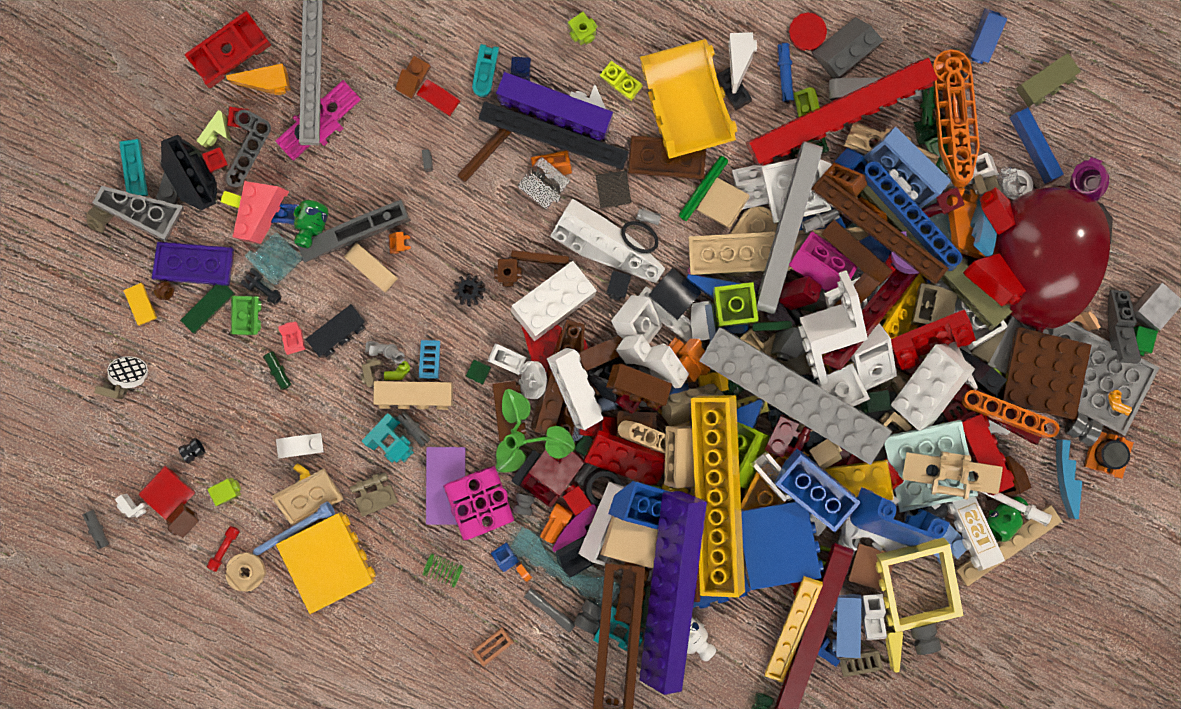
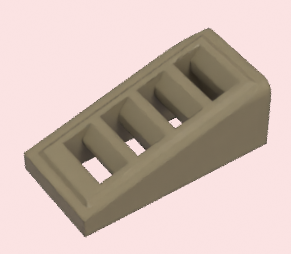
M877 649L861 652V658L839 657L843 677L883 670L880 654ZM871 656L874 658L875 665L871 664ZM862 658H865L867 667L863 666ZM855 659L858 661L859 669L855 667ZM846 661H850L852 670L848 671Z

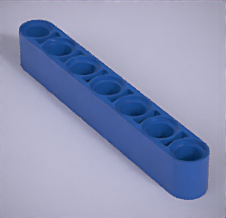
M878 162L868 163L863 172L867 185L933 257L949 268L948 271L954 270L962 260V255ZM874 170L877 175L871 176L868 171ZM881 185H888L890 187V190H883L881 188ZM894 199L902 200L903 204L897 205ZM907 213H913L916 219H909ZM920 228H927L929 234H923ZM933 242H939L942 245V249H937ZM947 257H953L955 259V264L949 263L947 261Z

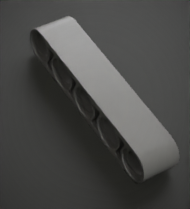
M880 78L829 80V100L834 101ZM917 89L915 90L916 94L903 99L898 98L897 100L921 99L922 90L918 91Z

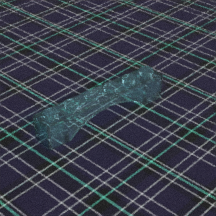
M523 526L511 545L512 552L521 558L523 555L529 558V563L537 568L542 566L546 569L545 572L554 578L557 575L563 579V584L570 588L575 586L579 589L578 593L586 598L589 596L596 599L595 603L602 607L604 576L588 577L577 574L569 578L560 565L547 553L540 536ZM615 581L613 583L612 604L621 588V585Z

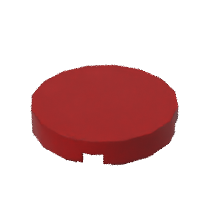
M807 12L798 15L789 26L790 41L796 48L802 51L817 49L826 38V24L820 16L814 13Z

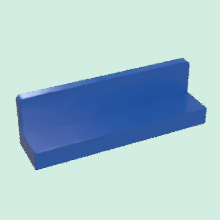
M1029 108L1018 111L1009 117L1044 184L1064 175Z

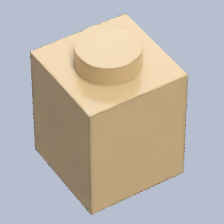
M828 439L809 450L823 470L842 459L840 446Z

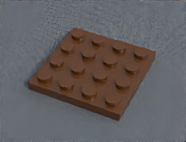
M1016 327L1005 376L1007 381L1003 385L1000 400L1024 409L1076 420L1092 344Z

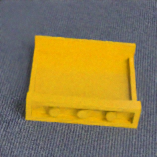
M342 512L276 544L309 614L376 581L374 569L372 566L369 567L366 562L368 558L363 549L360 550L357 544L359 542L358 536L355 532L351 531L349 527L351 524L350 520Z

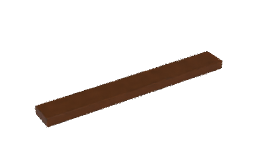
M824 174L811 188L813 193L935 285L948 271L949 268Z

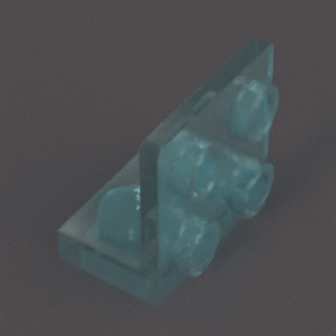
M277 232L255 253L249 251L245 255L274 285H277L303 260L301 255Z

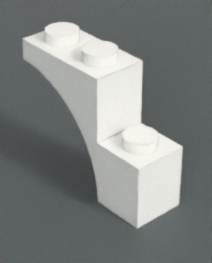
M642 334L624 337L616 349L626 364L648 367L665 377L672 383L674 388H681L689 375L670 346L651 348Z

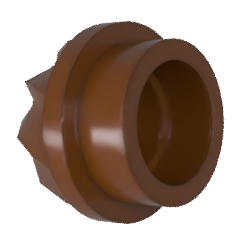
M161 281L154 286V294L160 300H169L174 294V287L169 282Z

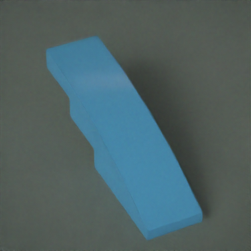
M979 199L970 226L974 228L972 236L975 238L973 245L985 257L993 255L997 232L983 212Z
M1056 439L1057 478L1062 501L1068 518L1079 519L1082 481L1075 480L1076 461L1069 460L1071 440Z

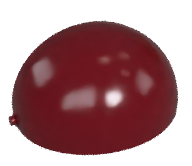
M1065 186L1036 189L1026 192L1013 200L1011 207L1015 225L1000 235L997 233L993 255L1000 253L1026 290L1018 303L1012 306L1009 304L1012 311L1010 314L1019 322L1036 329L1035 331L1042 333L1045 329H1053L1069 323L1083 312L1094 298L1102 283L1110 254L1109 226L1102 208L1088 195L1067 189Z

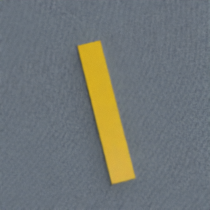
M803 576L764 672L765 677L780 682L784 681L823 582Z

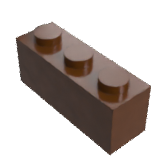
M616 364L612 367L606 387L612 389L614 394L620 396L628 395L632 401H644L647 403L646 406L658 409L660 406H666L672 383L626 365Z
M516 381L492 384L499 441H504L505 436L511 434V429L517 424V421L509 423L502 412V399L506 389H511L521 394V387L517 385ZM525 423L520 424L517 429L518 432L526 434Z

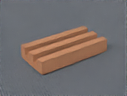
M501 627L471 652L484 667L513 644L514 641L505 632V629ZM500 633L503 635L491 646L485 649L482 653L478 654V651L481 648L487 645ZM505 639L508 641L487 659H482L483 656Z

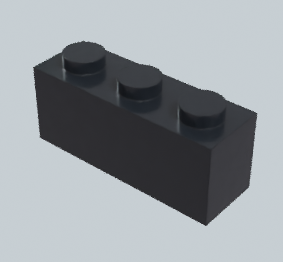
M350 304L305 340L320 358H329L336 352L335 348L339 345L343 347L351 341L350 337L355 333L358 335L363 332L368 322L355 305Z

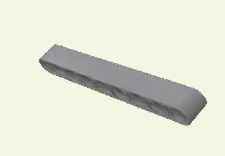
M803 141L800 147L756 298L757 310L774 314L777 308L822 154V146Z

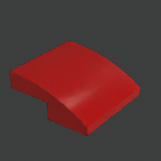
M164 466L138 495L166 520L181 503L186 504L195 494V491L181 481L177 474L167 466Z

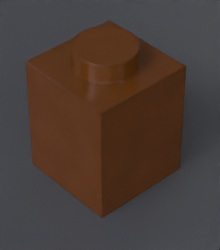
M181 503L166 519L167 529L176 536L178 534L184 538L199 522L197 513Z

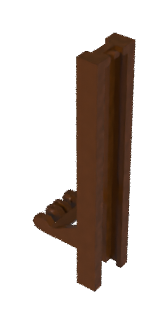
M605 563L592 709H633L645 566ZM618 569H630L634 572L623 704H619L618 698H614L613 704L611 703V698H607L605 703H603L614 572Z

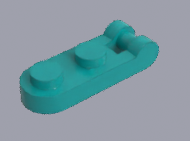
M480 44L472 84L474 94L480 98L487 97L491 93L500 47L494 46L490 48L485 44ZM485 54L491 55V60L485 59Z

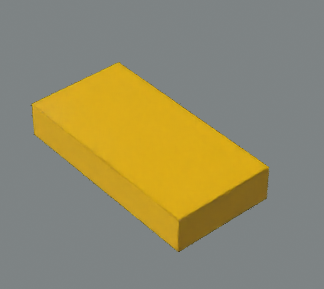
M143 283L123 290L138 326L157 319Z

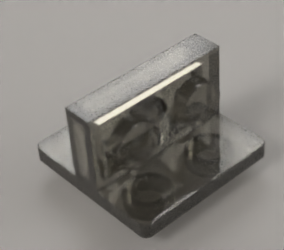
M540 157L518 183V187L543 208L547 209L553 201L557 203L562 198L561 192L570 183V180L547 160Z

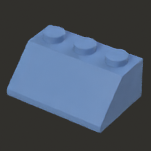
M861 594L838 596L833 612H837V620H833V632H837V640L833 639V651H836V657L861 658Z

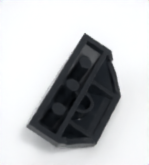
M179 135L161 141V167L181 201L201 211L217 203V182L212 173L209 172L198 149L183 140Z

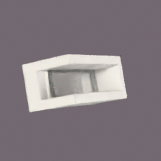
M764 452L750 464L782 501L785 502L786 500L790 501L793 499L774 484L781 467L769 453Z

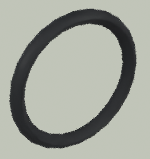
M630 221L625 223L621 229L624 242L633 250L641 253H651L657 249L659 244L658 237L648 225L638 221ZM630 225H638L647 229L654 237V246L650 249H641L634 246L626 238V228Z

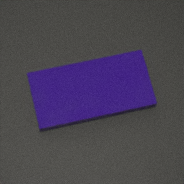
M157 242L152 279L229 286L234 248Z

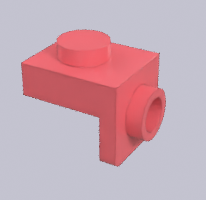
M288 322L278 327L287 355L306 350L303 333L297 322Z

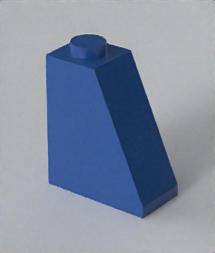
M984 8L969 51V55L973 57L972 61L983 64L984 61L989 63L1007 21L1003 14Z

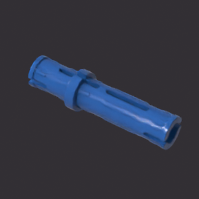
M789 43L777 45L779 55L777 66L780 68L782 102L794 101L791 73L793 62L790 60Z

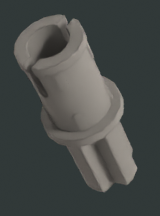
M833 209L822 215L816 214L815 217L801 222V227L805 234L820 227L824 228L825 224L840 218L839 212Z

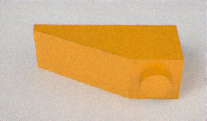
M283 64L226 75L227 80L231 84L270 94L283 95L286 91L291 90L287 69Z

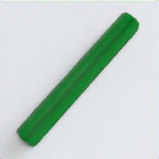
M721 155L679 213V217L682 220L687 221L716 178H718L728 164L727 158Z

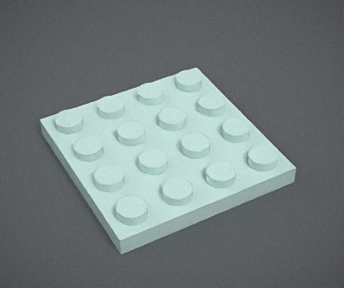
M961 420L929 426L923 430L916 429L889 435L884 443L888 462L895 468L901 478L903 476L906 452L935 457L940 456L942 451L969 455ZM973 471L969 472L967 478L969 481H975ZM945 479L938 481L939 486L964 489V484L958 480ZM904 480L902 484L895 488L896 498L900 500L898 502L900 512L961 500L963 497L940 493L934 495L931 494L932 484ZM970 490L969 498L978 496L977 491Z

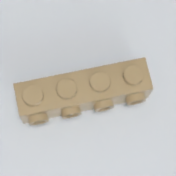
M374 381V405H379V409H390V405H398V409H410V405H417V409H429V406H437L436 409L448 410V406H453V383Z

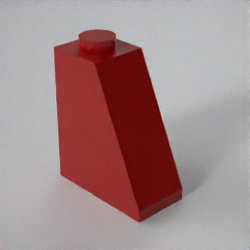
M1000 253L974 261L963 272L968 279L1001 306L1007 304L1015 305L1026 292Z

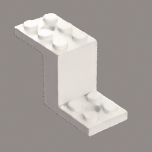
M847 271L839 273L840 281L837 282L840 293H843V297H841L842 304L800 318L801 326L798 329L801 337L805 338L802 344L805 352H808L806 359L809 366L813 365L811 367L814 379L818 378L820 385L828 383L821 354L868 340L858 293Z
M859 278L853 280L852 283L854 284ZM838 287L824 293L827 308H832L843 296ZM867 298L861 303V310L868 304ZM880 323L867 337L868 340H865L851 357L865 390L897 376L891 338Z

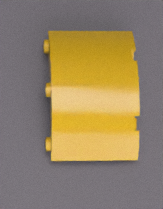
M706 39L640 57L644 80L647 81L648 89H651L648 95L659 133L662 134L663 145L669 159L736 140L737 126L735 121H731L723 100L725 98L723 87H719L712 59L715 56L712 45L708 44Z

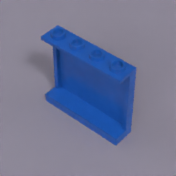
M794 501L749 510L741 509L743 551L751 590L801 582L803 576L812 579L821 578L820 572H824L822 560L818 561L817 553H820L818 541H814L813 534L817 533L815 522H811L809 515L811 513L798 502Z

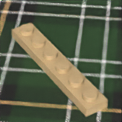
M1048 505L1041 510L1052 515L1047 526L1030 518V520L1023 522V526L1010 541H996L1005 560L1063 522L1052 505ZM971 559L957 567L955 571L963 583L969 586L1001 563L978 571L973 566Z

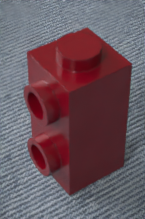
M809 276L783 284L779 302L790 310L816 303L820 297L822 285Z

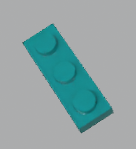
M139 139L120 141L126 192L148 196L141 141Z

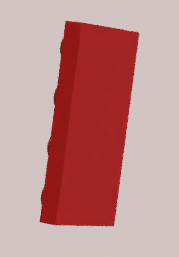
M598 430L584 457V462L647 485L656 486L665 471V454Z

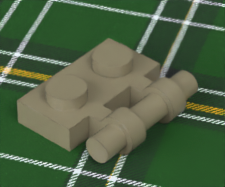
M386 472L374 474L372 478L365 481H357L355 485L350 486L352 494L358 491L361 493V497L356 498L355 501L362 517L398 502L392 484L384 487L382 483L388 479ZM376 485L378 490L368 494L366 488Z

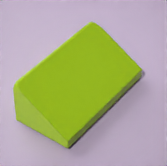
M809 87L793 93L798 117L819 108L815 88Z

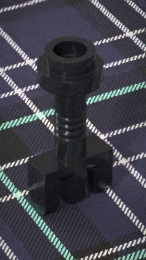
M252 268L250 272L255 277L252 278L247 274L245 278L251 282L248 284L242 280L241 284L250 291H253L256 287L268 297L267 302L274 305L278 304L282 298L278 290L272 291L260 282L264 276Z

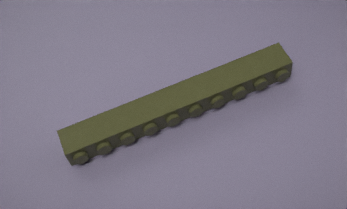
M868 185L859 193L861 197L886 213L889 224L900 232L906 231L909 239L927 251ZM881 185V188L883 190H890V187L888 185ZM894 199L897 205L903 204L902 200ZM907 213L909 219H916L913 213ZM920 228L923 234H929L927 228ZM933 242L937 249H942V245L939 242ZM948 256L947 261L951 264H955V259L951 256ZM962 258L960 264L954 270L947 271L941 280L951 291L958 294L957 297L991 331L1012 311L1009 304L1001 306L963 274L969 264Z

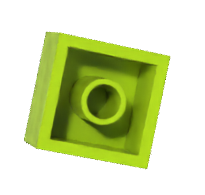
M753 282L713 288L718 328L759 321Z

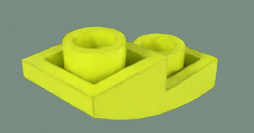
M610 61L600 74L604 81L631 101L643 87L642 83L627 74L626 70L613 61Z

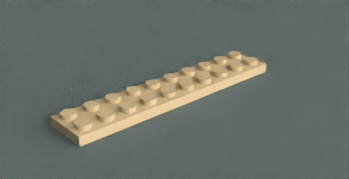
M860 227L845 228L858 240L870 236ZM825 229L811 231L830 243L821 235ZM803 230L799 231L791 260L811 232L805 234ZM776 232L689 236L690 275L764 272Z

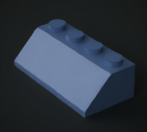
M896 126L864 156V159L869 163L878 162L887 172L896 169L899 173L898 176H902L912 187L911 190L914 189L918 193V197L914 202L920 209L939 196L951 181Z

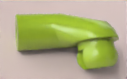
M403 361L395 371H384V380L404 379L409 373L410 365L408 362Z

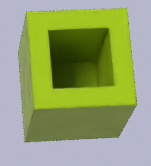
M228 478L207 489L215 506H220L241 495V487L238 481L233 478Z

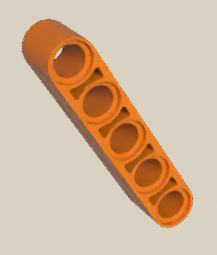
M970 390L962 397V404L965 408L1039 437L1048 439L1056 436L1059 432V424L1056 421L977 390ZM968 395H974L977 398L975 405L968 402ZM988 402L995 404L996 410L994 412L987 410L986 405ZM1007 409H1011L1014 412V419L1006 417ZM1027 416L1031 417L1034 421L1032 427L1025 424ZM1045 424L1052 426L1053 432L1051 434H1047L1044 431Z

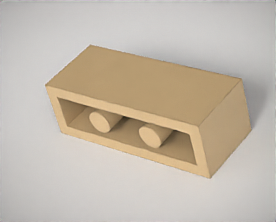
M666 426L664 485L674 488L695 486L691 426Z

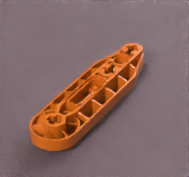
M950 49L941 52L932 64L938 80L933 82V87H935L934 104L939 153L952 184L962 188L968 185L973 178L980 143L972 66L969 58L964 53ZM960 70L967 73L966 78H963V76L960 73ZM966 89H969L970 100H966ZM938 90L943 92V101L941 102L938 99ZM951 97H953V100H952L953 116H952ZM967 107H971L972 118L967 116ZM939 108H944L945 119L940 120ZM973 124L974 136H969L968 125ZM941 126H946L947 137L942 138ZM975 142V154H971L970 143ZM943 144H948V155L944 151ZM957 156H961L964 160H959Z

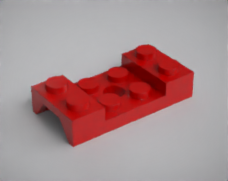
M245 11L184 55L199 73L208 88H212L225 79L224 75L252 55H259L270 47L271 43L251 15ZM226 44L232 46V50L229 53H223L222 51Z
M965 309L891 339L892 348L901 370L913 368L916 364L920 363L918 356L929 354L936 344L950 345V343L955 342L958 348L968 346L973 341H976Z

